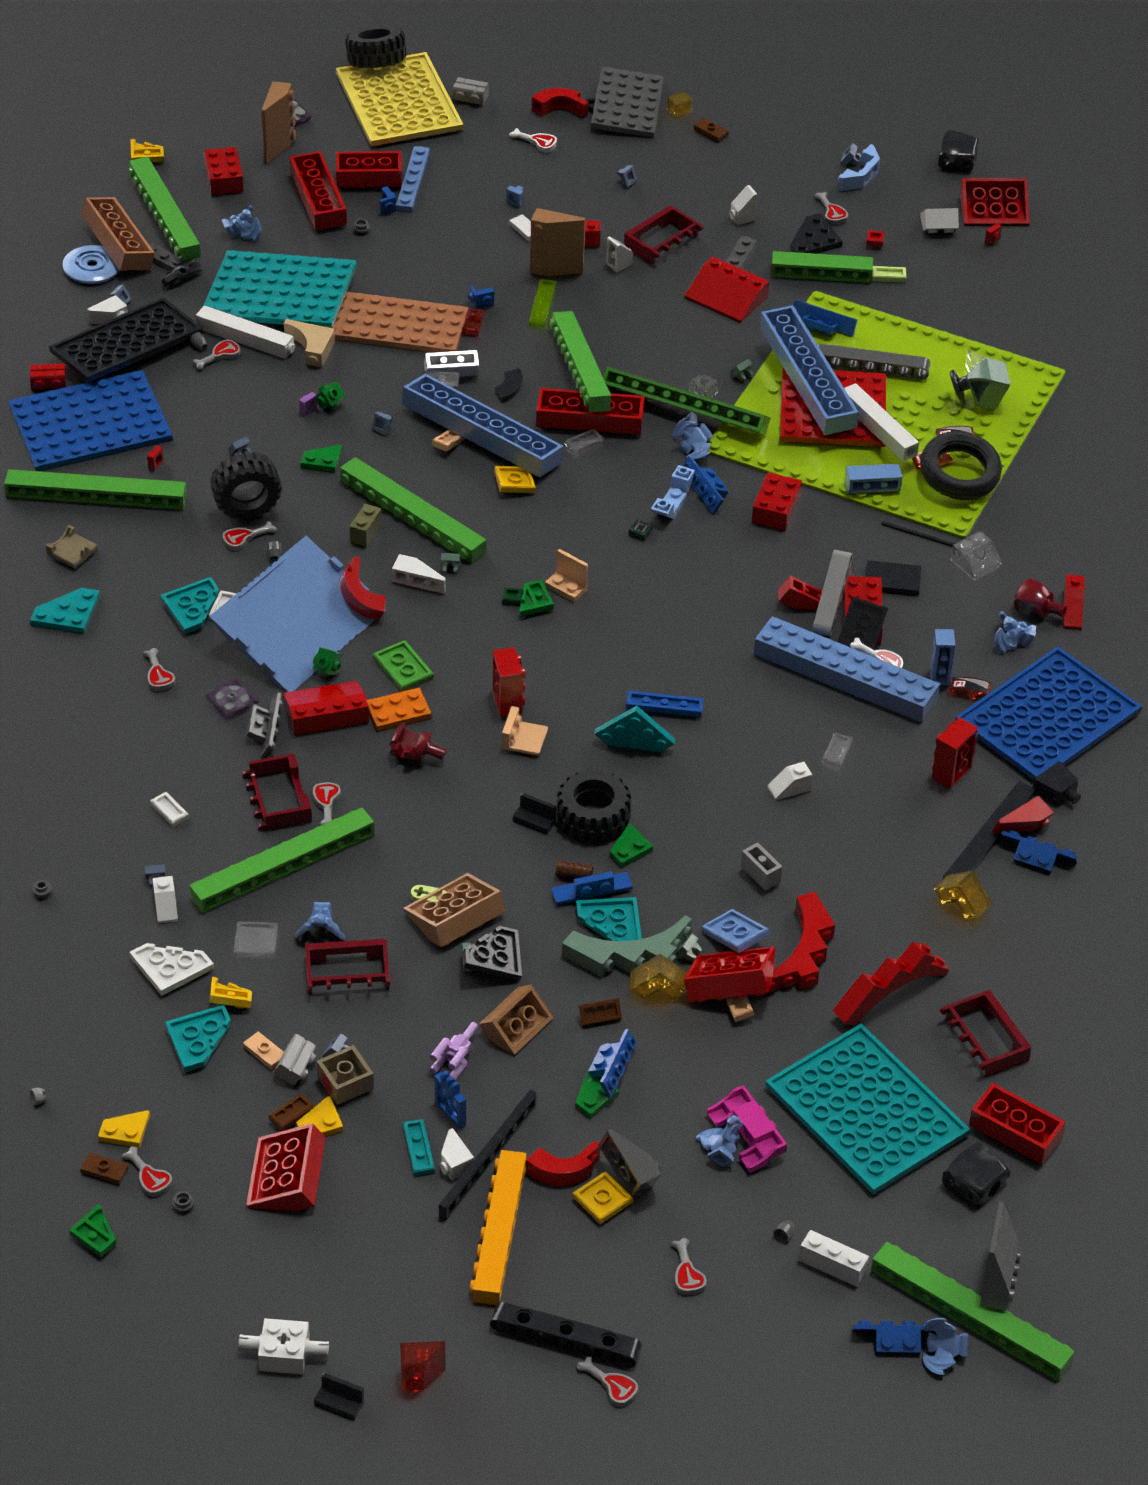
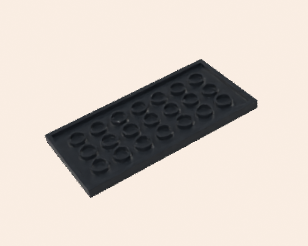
M163 297L49 346V350L89 383L190 339L197 332L202 334L203 327Z

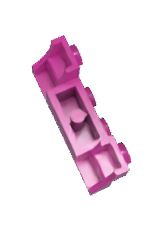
M744 1085L733 1089L724 1099L707 1108L706 1114L716 1128L726 1125L729 1117L733 1115L742 1120L743 1125L738 1128L739 1133L750 1148L740 1152L739 1159L749 1173L767 1166L769 1159L787 1152V1143L777 1131L775 1123L768 1119L764 1108L757 1104Z

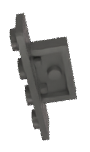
M277 692L271 700L269 710L255 704L250 709L246 736L263 743L261 756L264 758L268 752L273 751L275 746L273 739L277 734L278 728H276V724L280 718L278 711L282 705L280 692Z

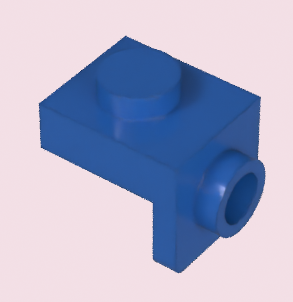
M388 187L381 188L380 213L386 214L396 211V196L394 192H391Z
M470 286L468 300L475 309L494 305V290L491 287L476 291L474 286Z

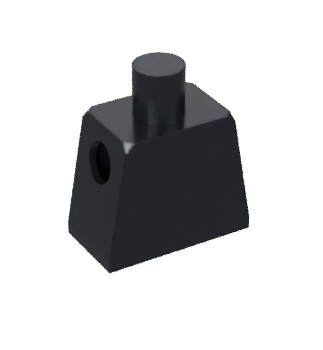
M1060 761L1034 778L1033 787L1036 788L1035 794L1055 805H1061L1066 800L1076 804L1081 799V795L1077 792L1078 779Z

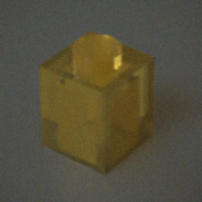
M684 91L668 97L667 110L676 118L692 112L693 99Z

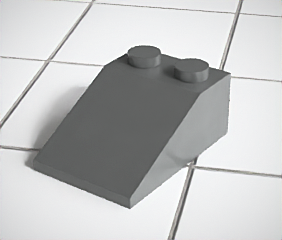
M612 1129L606 1131L598 1144L624 1189L633 1198L653 1188L662 1174L659 1163L654 1161L650 1154Z

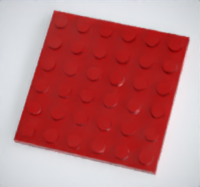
M782 368L780 441L873 447L886 446L859 420L855 429L824 435L787 372ZM834 371L844 388L856 383L886 411V374Z

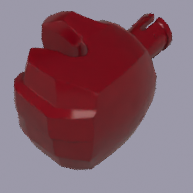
M1031 578L1022 582L1015 594L1014 605L1017 611L1024 603L1033 606L1034 614L1043 619L1049 613L1064 617L1067 611L1066 605L1053 602V593L1045 585Z
M404 722L397 728L389 742L391 747L390 754L392 756L411 761H421L426 754L442 761L447 749L432 744L431 733L423 731L420 735L406 729Z

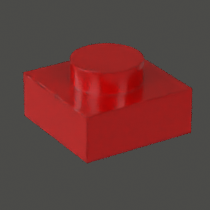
M996 223L986 230L984 243L988 246L1000 240L1002 230L1000 224Z
M868 230L866 246L883 247L884 231Z
M156 446L148 453V469L155 471L164 461L163 447Z

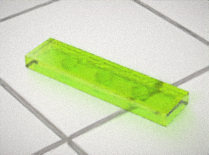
M540 279L529 319V326L546 328L557 281Z

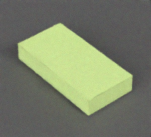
M873 266L872 281L906 283V268Z

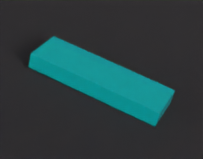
M424 1120L403 1122V1130L414 1177L434 1174L435 1166Z

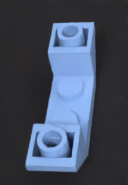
M870 144L861 154L862 166H865L857 173L847 169L843 174L839 175V191L862 189L879 172L880 158L874 145Z
M678 465L672 474L670 489L663 499L657 498L651 508V512L674 519L688 496L695 470Z

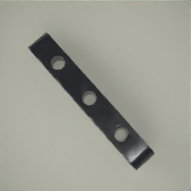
M499 1302L490 1321V1326L496 1331L626 1367H634L642 1349V1343L636 1338L506 1302Z

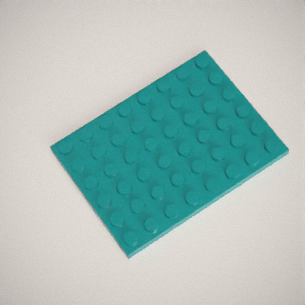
M227 250L203 306L256 323L284 325L285 320L289 319L333 328L356 270L357 261Z
M859 1024L765 1081V1086L873 1195L970 1134V1128L862 1024Z

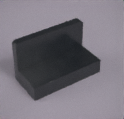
M522 793L520 795V806L513 814V821L548 834L556 823L557 807Z
M323 1373L321 1376L322 1386L314 1398V1405L355 1421L364 1405V1388Z

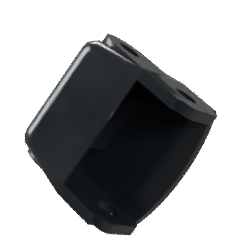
M948 130L942 140V153L939 155L938 166L941 167V170L972 171L977 157L979 139L962 132Z
M978 1142L961 1152L952 1161L948 1169L943 1171L942 1183L946 1189L957 1197L973 1205L982 1206L1006 1184V1180L1010 1177V1170L990 1149Z

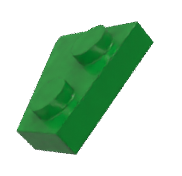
M342 445L304 451L300 468L335 473L343 450Z
M542 580L524 583L521 607L519 609L520 617L554 609V603Z
M630 823L610 850V857L623 868L653 852V845Z
M587 1070L575 1102V1108L591 1119L619 1096V1089L616 1088L613 1096L608 1098L600 1084L602 1077L591 1078Z
M99 1204L69 1230L70 1236L101 1258L116 1245V1238Z

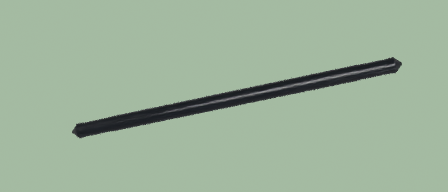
M885 521L881 522L882 525L971 553L975 552L973 548Z

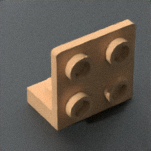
M559 549L556 552V572L545 581V587L574 603L587 592L588 564Z
M512 706L502 731V749L539 756L548 727L522 722V716H519V708Z

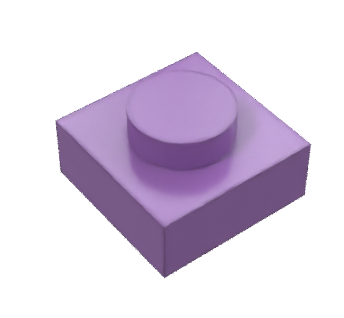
M311 392L299 399V413L303 416L317 409V395Z

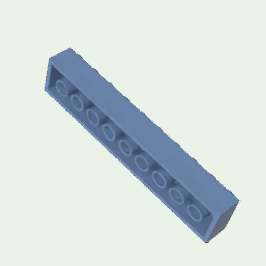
M794 306L761 312V331L823 434L828 435L857 428L859 415L857 408Z
M427 374L420 376L403 387L402 405L535 476L541 477L561 464L563 445Z
M773 616L755 638L754 655L918 722H923L938 700L940 683Z

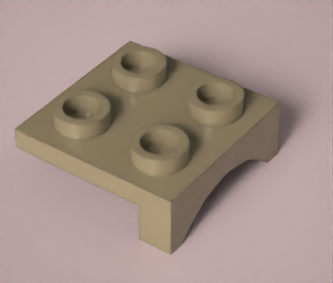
M71 525L66 527L58 541L46 544L47 555L75 569L98 549L97 544L75 534V527Z

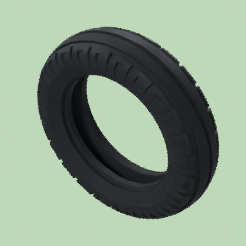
M962 431L942 433L931 439L923 449L920 460L921 471L926 482L938 493L940 492V494L946 497L949 496V498L959 500H973L987 495L998 484L1002 472L1001 460L995 448L985 439L972 433H963ZM947 452H964L977 458L984 466L985 473L981 477L972 480L957 479L948 475L939 467L937 458Z

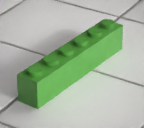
M773 251L771 277L872 282L873 257Z

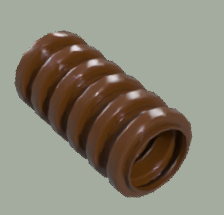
M561 859L556 864V877L561 875L562 878L568 876L569 879L572 877L577 879L592 876L593 874L592 864H589V866L586 863L581 865L580 862L574 864V861L568 863V860L562 862Z

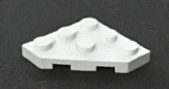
M146 943L129 952L130 958L161 996L214 969V963L200 950L189 952L183 951V948L167 946L166 948L155 947V944Z

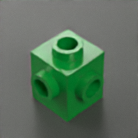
M335 381L328 385L325 383L318 388L319 392L316 393V401L323 410L328 407L333 409L339 405L338 401L346 395L338 382Z
M319 647L318 653L313 658V669L318 670V674L329 677V674L336 675L341 668L340 661L343 654Z

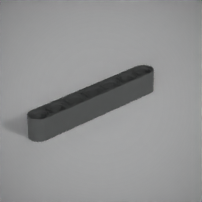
M817 344L831 368L884 373L888 376L924 380L929 376L931 362L926 357Z

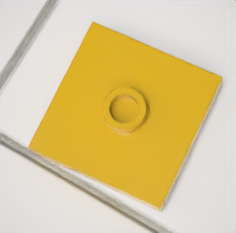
M494 467V474L500 492L535 493L536 487L530 472L521 467Z
M606 1171L573 1192V1198L599 1224H602L633 1203V1197Z

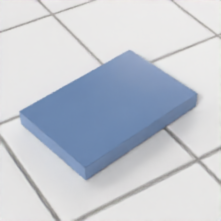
M734 909L729 910L701 927L702 933L738 953L770 935L768 928Z

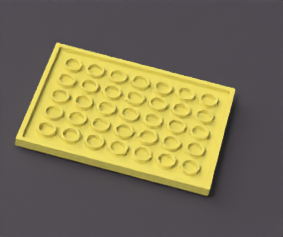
M427 52L407 55L400 63L383 68L365 69L352 65L336 68V75L371 146L463 130V122Z

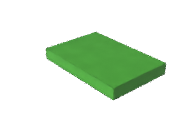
M406 640L373 653V659L401 692L434 679L433 672Z

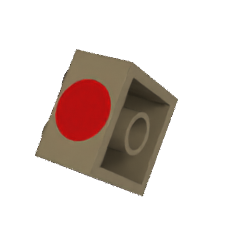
M354 1045L317 1061V1077L336 1105L374 1089V1073Z

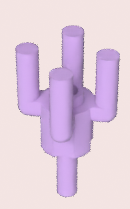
M471 1022L463 1035H454L451 1040L446 1037L441 1040L430 1055V1059L435 1061L429 1069L431 1074L435 1075L445 1061L448 1060L450 1062L448 1067L453 1070L450 1076L456 1081L467 1066L464 1056L472 1046L469 1039L478 1028L477 1023Z

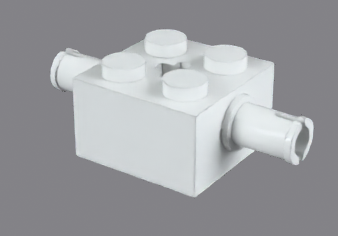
M264 1318L263 1330L260 1336L243 1334L239 1336V1349L258 1350L259 1371L304 1375L308 1354L328 1356L329 1352L328 1341H310L309 1322Z

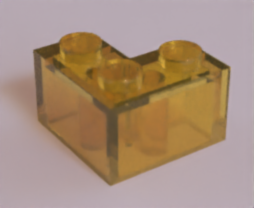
M973 870L947 875L933 888L943 905L956 903L966 919L979 917L993 904Z
M660 953L631 971L630 990L642 999H646L660 991L673 1001L687 993L684 982L687 972Z

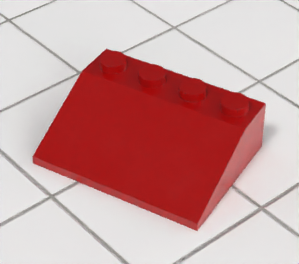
M962 178L960 202L964 225H994L996 223L1000 225L1030 224L1028 178Z
M711 257L699 271L684 298L742 323L768 298L769 281L718 258Z
M358 681L283 693L294 735L369 723V706L365 693Z
M775 946L747 949L740 953L730 951L697 955L684 978L689 1001L701 1003L708 999L724 1000L727 997L734 996L735 998H743L755 994V996L765 995L772 985Z
M313 1123L258 1137L246 1204L248 1208L299 1211L315 1206L326 1138Z

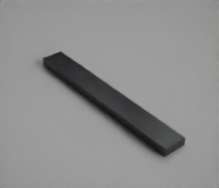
M1018 781L943 875V881L961 888L1002 836V833L994 834L992 832L998 820L1029 802L1036 793V788Z
M530 1089L439 1203V1218L443 1220L448 1219L533 1111L537 1102L535 1091Z

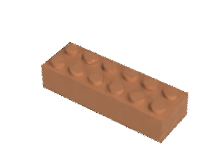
M115 197L85 198L81 215L119 270H150L155 252Z

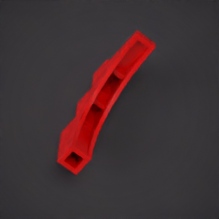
M815 891L797 896L795 910L801 921L803 934L793 954L781 965L774 968L772 985L768 993L784 987H790L794 984H797L799 989L818 984L819 969L816 964L826 961L827 946L824 941L834 938L835 923Z
M912 942L900 958L895 960L887 957L874 974L862 973L832 1011L845 1024L856 1026L877 1003L901 986L925 976H946L950 969L945 965L946 961L938 955L933 956L930 953L931 948L923 942L921 944Z

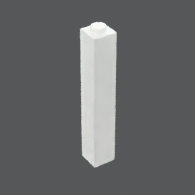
M203 306L196 314V323L203 327V331L284 359L295 350L294 336L207 306Z
M856 383L844 388L859 412L858 420L903 462L918 456L919 442Z

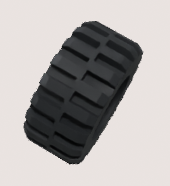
M395 26L364 27L350 32L345 38L347 60L354 67L369 69L392 66L403 61L407 55L405 34L400 28Z
M244 451L242 454L238 452L232 457H226L224 462L221 461L217 465L210 478V487L217 508L224 515H228V517L233 519L236 517L238 520H244V518L251 520L253 517L263 516V513L271 511L272 506L275 507L282 494V484L274 462L258 452L250 453L249 451ZM245 482H257L253 487L249 489L234 490L237 486Z
M588 769L586 772L579 771L575 773V776H569L560 785L557 792V820L561 828L566 833L569 832V835L573 838L578 837L580 841L584 842L589 840L590 843H595L596 841L604 842L608 838H615L617 833L621 834L628 826L631 815V792L627 784L618 776L614 777L613 773H605L599 769L597 771ZM588 802H598L607 807L592 810L580 805Z

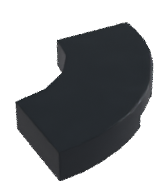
M520 368L504 372V382L495 387V393L501 402L513 398L521 388L523 375Z

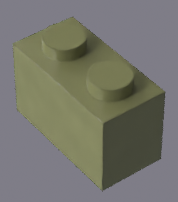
M368 504L363 505L350 525V542L365 547L368 546L382 525L381 508Z

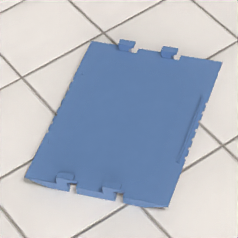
M308 536L302 538L283 554L277 562L275 561L271 567L269 566L265 572L263 571L259 577L253 579V582L247 584V587L241 589V592L235 594L209 616L219 631L232 644L238 639L240 644L237 649L258 669L264 664L266 667L264 674L275 685L286 692L295 691L318 671L313 669V658L318 653L319 647L336 652L340 651L344 645L349 644L350 640L352 641L356 635L358 636L375 621L360 615L347 604L340 589V578L344 573L341 569L343 564L335 556L330 558ZM361 582L363 587L369 591V589Z

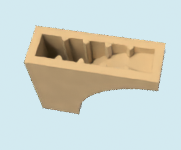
M286 319L284 322V333L294 336V340L298 341L306 349V364L323 367L335 344V329Z

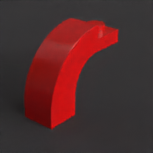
M551 88L540 91L531 97V110L544 116L552 110L566 109L585 118L588 115V102L580 98L581 93L567 88Z
M353 556L351 562L347 563L345 571L340 578L341 593L347 604L354 611L367 618L380 620L385 610L386 596L372 593L363 587L359 579L361 558Z
M593 1141L582 1152L571 1158L555 1157L540 1147L526 1159V1173L534 1179L552 1186H570L583 1182L592 1176L593 1165H596L600 1160L599 1143Z

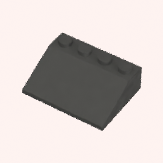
M1000 1201L980 1305L1006 1311L1008 1302H1013L1022 1251L1017 1250L1018 1238L1004 1202Z

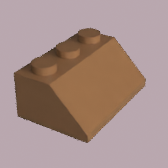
M527 985L517 987L479 1025L491 1042L508 1053L515 1055L554 1017L533 986Z

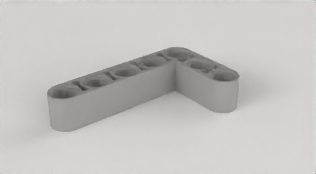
M836 549L833 551L812 632L828 637L832 635L847 577L853 576V553Z

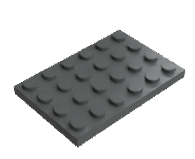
M602 67L591 128L654 138L664 76Z

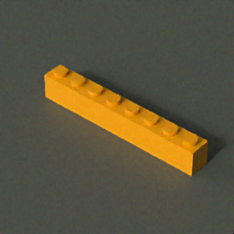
M501 1150L500 1158L495 1159L494 1171H497V1173L492 1175L491 1188H493V1192H489L487 1205H490V1208L485 1210L484 1222L487 1223L486 1227H482L480 1240H483V1243L478 1244L477 1257H479V1262L474 1263L473 1275H476V1278L471 1280L470 1293H473V1302L497 1305L500 1302L526 1171L527 1153Z

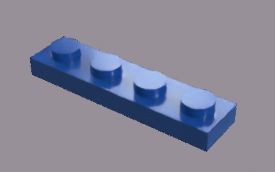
M628 691L626 709L630 710L638 706L641 710L648 712L701 717L704 699Z

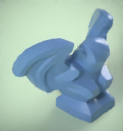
M251 205L238 214V216L232 215L229 220H222L225 229L232 239L236 237V234H241L243 240L253 239L254 243L259 240L262 230L260 221L255 217L253 222L249 223L253 218L251 213L253 207Z
M683 418L673 431V441L676 442L679 437L683 436L685 439L678 442L681 450L688 454L693 449V453L687 455L686 459L688 456H691L696 461L708 456L711 443L707 442L714 436L704 423L699 428H695V422L685 421V418Z
M1003 611L998 614L1003 620L1004 629L1007 631L1005 634L1000 627L995 634V646L998 652L1004 655L1005 651L1015 650L1017 643H1022V646L1026 648L1035 637L1036 626H1028L1024 621L1017 622L1012 617H1008Z
M314 902L310 918L294 935L297 938L315 927H324L340 939L345 940V934L340 931L338 925L332 920V909L329 902Z
M733 1115L727 1120L725 1129L713 1128L698 1134L696 1139L701 1141L702 1146L707 1150H712V1152L708 1153L707 1157L722 1167L734 1162L735 1158L732 1154L737 1150L735 1143L740 1137L738 1128L742 1127L743 1122L739 1117Z
M934 1318L927 1321L923 1329L936 1332L937 1335L928 1333L929 1336L927 1338L928 1352L936 1351V1354L929 1356L924 1353L922 1359L930 1371L944 1375L943 1371L956 1363L953 1359L954 1356L958 1354L967 1356L968 1334L961 1333L957 1335L954 1333L957 1329L945 1322V1318Z

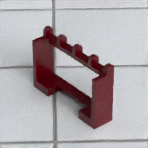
M670 205L624 233V245L653 265L655 258L660 257L661 251H670V246L674 243L677 245L681 244V239L685 236L689 238L692 236L697 237L698 232L702 231L704 227ZM674 223L683 229L655 248H651L640 241L641 235L657 225L664 228Z
M294 753L249 762V770L243 771L242 776L243 778H251L252 781L245 786L248 791L254 790L256 795L250 798V803L252 805L258 804L260 810L254 812L255 818H263V823L257 825L259 831L312 822L311 805L307 794L304 795L299 779V767ZM289 771L299 808L266 814L256 777Z
M386 939L305 944L308 994H312L315 986L326 985L327 990H331V985L347 984V988H351L352 983H367L368 987H372V982H384L386 989H390ZM366 953L367 959L383 958L384 973L311 977V963L326 962V955Z
M990 989L943 1006L940 1009L942 1015L946 1014L945 1019L947 1021L951 1020L949 1022L950 1027L958 1026L963 1033L959 1037L962 1043L968 1041L973 1047L970 1055L972 1057L979 1056L983 1061L979 1068L982 1071L985 1070L984 1074L986 1077L1030 1060L1032 1047ZM983 1008L990 1019H997L1013 1041V1051L990 1059L960 1016Z

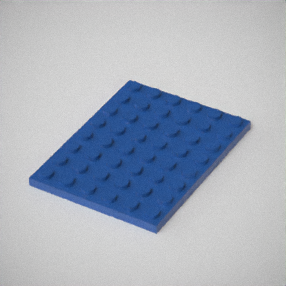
M143 370L8 400L9 409L35 471H43L173 440L172 432Z
M1057 646L955 717V721L960 717L978 727L977 739L1034 780L1035 777L1058 761L1064 766L1141 712L1142 706Z

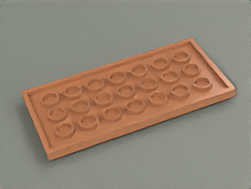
M346 292L333 325L335 340L432 353L455 352L459 346L469 307Z

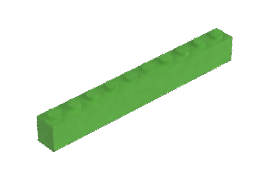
M144 157L129 161L130 168H128V174L130 178H133L134 185L138 186L139 194L143 195L144 202L148 203L149 211L153 212L154 219L158 221L159 228L163 229L165 238L169 239L170 247L174 248L176 257L179 256L181 262L201 258L200 243L150 159Z
M573 311L553 312L552 319H550V328L553 329L554 337L557 338V344L561 347V353L564 354L569 371H572V378L576 381V387L580 390V396L583 397L584 405L587 406L589 412L610 411L611 394Z
M606 367L603 376L607 386L639 396H645V398L692 411L761 434H766L771 419L760 413L611 367Z
M354 457L340 467L341 481L344 484L355 489L358 493L366 496L369 500L377 503L383 509L388 510L455 554H460L462 559L472 564L486 554L487 540L358 458Z
M8 469L4 482L6 497L178 510H184L187 498L186 482Z
M362 807L351 811L344 816L190 884V898L201 913L209 911L374 836V821Z
M886 1242L873 1257L871 1272L1059 1382L1071 1366L1075 1351L1068 1345L1058 1342L1049 1334L1041 1332L1030 1323L1022 1321L1007 1310L981 1306V1296L972 1289H968L957 1283L953 1278L943 1275L936 1268L926 1265L917 1257L902 1251L898 1246Z

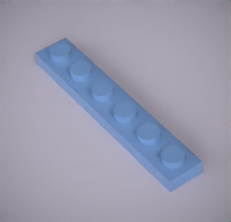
M414 146L396 203V210L413 211L430 155V148Z

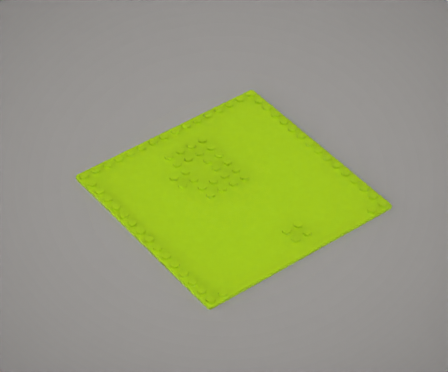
M814 291L806 303L858 320L853 336L838 331L831 335H825L821 333V330L808 329L817 344L921 356L930 360L929 376L924 380L886 375V412L919 442L918 456L903 462L887 446L873 447L780 441L782 368L784 367L773 350L734 404V406L770 417L766 434L722 422L713 434L714 437L708 442L711 443L708 452L711 455L765 473L769 472L802 480L803 486L965 539L1065 376V370ZM987 357L1006 363L1011 385L996 410L977 406L971 389L964 391L966 401L962 403L954 390L950 371L955 370L959 378L967 376L975 366ZM832 368L833 371H849V370H842V369H834V368ZM970 427L973 435L975 434L985 439L995 448L1001 460L1002 472L998 484L987 495L973 500H959L949 498V496L946 497L940 494V492L935 491L926 482L921 468L917 467L913 459L921 458L927 443L938 435V429ZM952 451L945 453L949 462L939 465L948 475L962 480L976 479L985 473L982 463L974 456L964 452ZM899 464L903 477L901 491L848 494L844 481L846 466Z

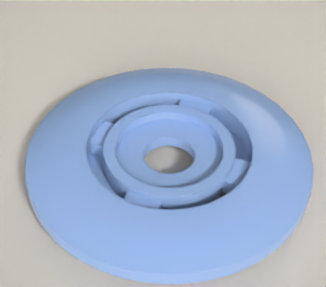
M99 245L76 248L63 259L65 274L72 280L80 283L97 284L106 282L120 272L105 248ZM89 262L97 263V265L95 266H89L87 264Z

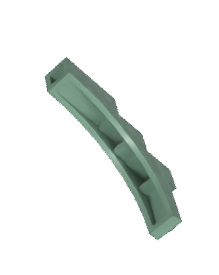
M685 915L664 932L634 941L601 940L588 937L573 930L562 942V957L600 977H603L607 971L610 972L614 965L634 975L639 969L641 970L644 967L645 963L666 973L670 967L672 968L676 964L678 959L676 952L680 948L681 943L692 933V919Z

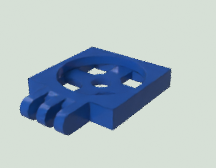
M447 1071L435 1075V1103L461 1129L466 1126V1098L460 1093V1085L458 1082H455V1079Z

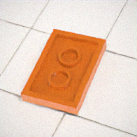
M420 688L367 700L369 715L377 732L401 726L403 722L407 725L432 718L431 711Z

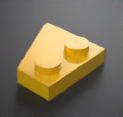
M131 139V160L148 157L154 163L164 162L163 146L152 145L147 142L139 144L136 143V139Z
M212 977L210 1003L219 1006L231 1005L236 1008H250L252 991L240 988L232 983H228L227 986L218 983V978Z
M330 1096L326 1097L296 1122V1127L313 1123L325 1137L343 1132L342 1122Z
M146 1110L103 1120L98 1134V1141L140 1148L149 1122L150 1111Z

